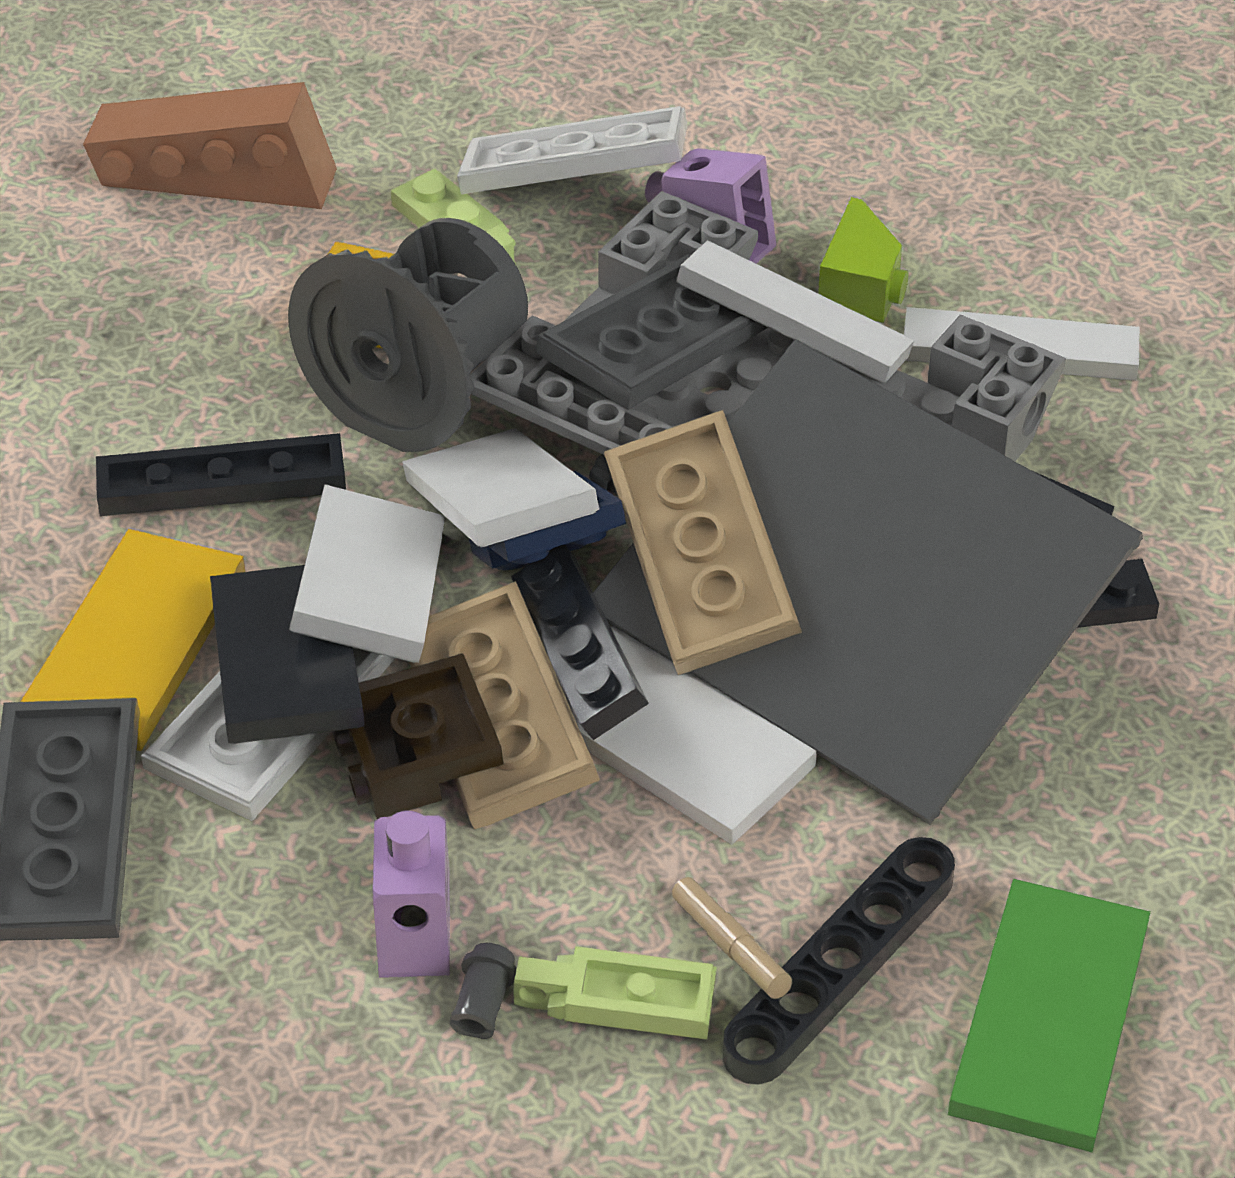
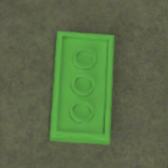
M1013 878L949 1100L948 1115L1093 1153L1148 928L1150 911Z

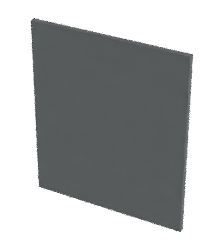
M795 339L728 425L802 633L690 671V673L817 751V755L931 825L1132 552L1139 547L1143 535L1141 531ZM632 543L593 594L610 625L615 626L672 661L634 543Z

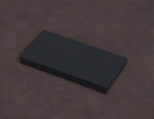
M305 565L210 576L228 744L354 729L365 726L353 648L294 633L289 630Z

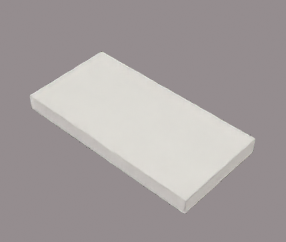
M677 106L472 138L457 175L461 195L681 161L688 126L685 108Z
M516 428L402 461L407 482L481 548L594 514L599 510L594 487Z
M324 485L289 630L294 633L419 663L425 642L445 516Z
M612 626L611 629L649 704L595 740H592L580 725L560 683L589 753L729 844H734L816 766L817 751L692 673L687 672L678 675L672 661L615 626Z
M353 648L358 683L380 677L395 660L393 657ZM219 671L141 757L143 769L253 821L330 732L228 744Z

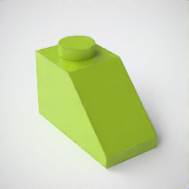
M851 197L820 265L818 294L869 319L884 323L891 304H901L903 302L909 272L908 270L900 269L902 244L862 199Z

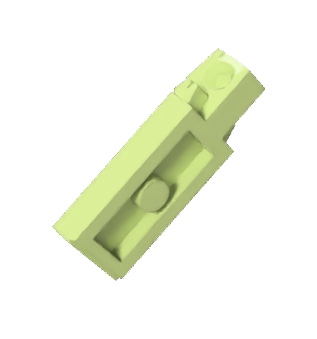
M435 168L391 190L392 206L419 228L427 222L439 218L464 220L490 234L503 246L514 261V246L516 243L508 234L509 229L504 223L468 194L461 195L460 188Z
M575 946L574 955H559L556 961L519 956L514 980V1005L548 1010V1016L560 1020L564 1019V1021L707 1040L717 967L709 963Z

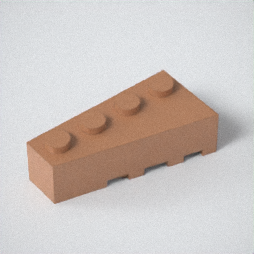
M304 82L101 104L83 143L102 186L322 209L337 170Z

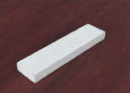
M708 240L680 266L676 281L680 285L793 340L797 339L814 350L881 383H886L910 355L914 343L913 339Z
M914 307L906 308L904 335L913 339L914 343L910 355L905 361L929 363L931 346L961 314L1065 357V367L1062 374L1137 380L1140 327Z

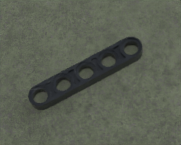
M926 837L908 839L900 844L783 965L782 968L792 978L791 988L785 995L793 992L811 995L818 1003L817 1008L804 1014L792 1013L781 1006L779 1001L782 997L773 999L761 988L734 1016L724 1030L723 1063L726 1070L735 1079L746 1084H763L771 1082L780 1076L941 904L952 889L955 858L945 844ZM914 863H928L935 866L940 871L941 876L928 882L918 881L907 875L904 869ZM874 905H888L895 908L900 913L901 918L895 923L887 925L877 924L870 921L865 916L864 911ZM846 948L857 954L860 962L846 969L835 968L826 963L822 956L830 949ZM752 1037L762 1038L774 1046L775 1052L766 1059L749 1060L737 1052L736 1046L744 1039Z

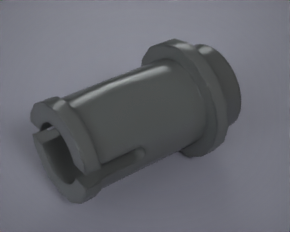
M480 943L474 947L472 952L465 955L461 964L465 978L455 1010H453L449 1022L450 1026L459 1034L480 1039H488L493 1036L496 1025L495 1021L505 990L514 985L517 967L514 965L515 957L507 948L494 943Z

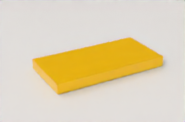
M128 529L20 702L137 698L140 717L136 750L142 751L215 625L210 576L245 572L244 556Z

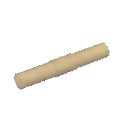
M686 877L675 884L672 890L673 898L707 932V935L731 960L735 961L769 997L777 999L784 996L790 990L792 985L790 975L693 878Z

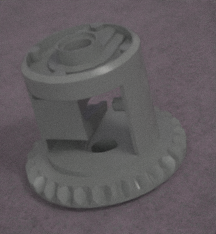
M455 218L434 219L422 225L403 240L397 252L390 258L373 259L368 251L352 254L348 249L336 255L329 253L311 264L299 276L293 287L288 307L289 333L296 359L305 378L322 403L347 427L402 452H420L435 448L449 439L464 424V416L471 409L469 396L475 389L474 382L469 378L471 371L485 361L503 342L527 321L528 297L524 281L508 252L496 239L481 228ZM458 273L465 275L466 277L458 276ZM378 344L386 352L389 364L382 362L372 349Z

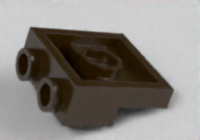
M463 653L360 682L359 689L365 726L332 731L340 757L353 754L357 763L347 767L356 803L359 806L371 802L376 819L442 801L439 783L504 764L501 744Z

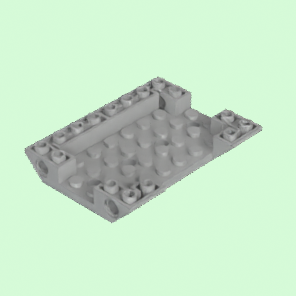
M661 191L598 251V288L565 320L685 255H692L707 240L749 260L758 240V231ZM960 314L931 346L928 383L899 370H896L886 383H881L842 363L840 364L1016 461L1035 436L1064 370L1066 358ZM532 315L469 375V378L474 382L475 388L471 394L604 455V451L721 410L724 411L726 420L729 423L794 340L768 328L627 410L537 354L535 351L538 335L556 325ZM707 387H719L724 389L714 391L709 395L702 393L700 391L701 389Z

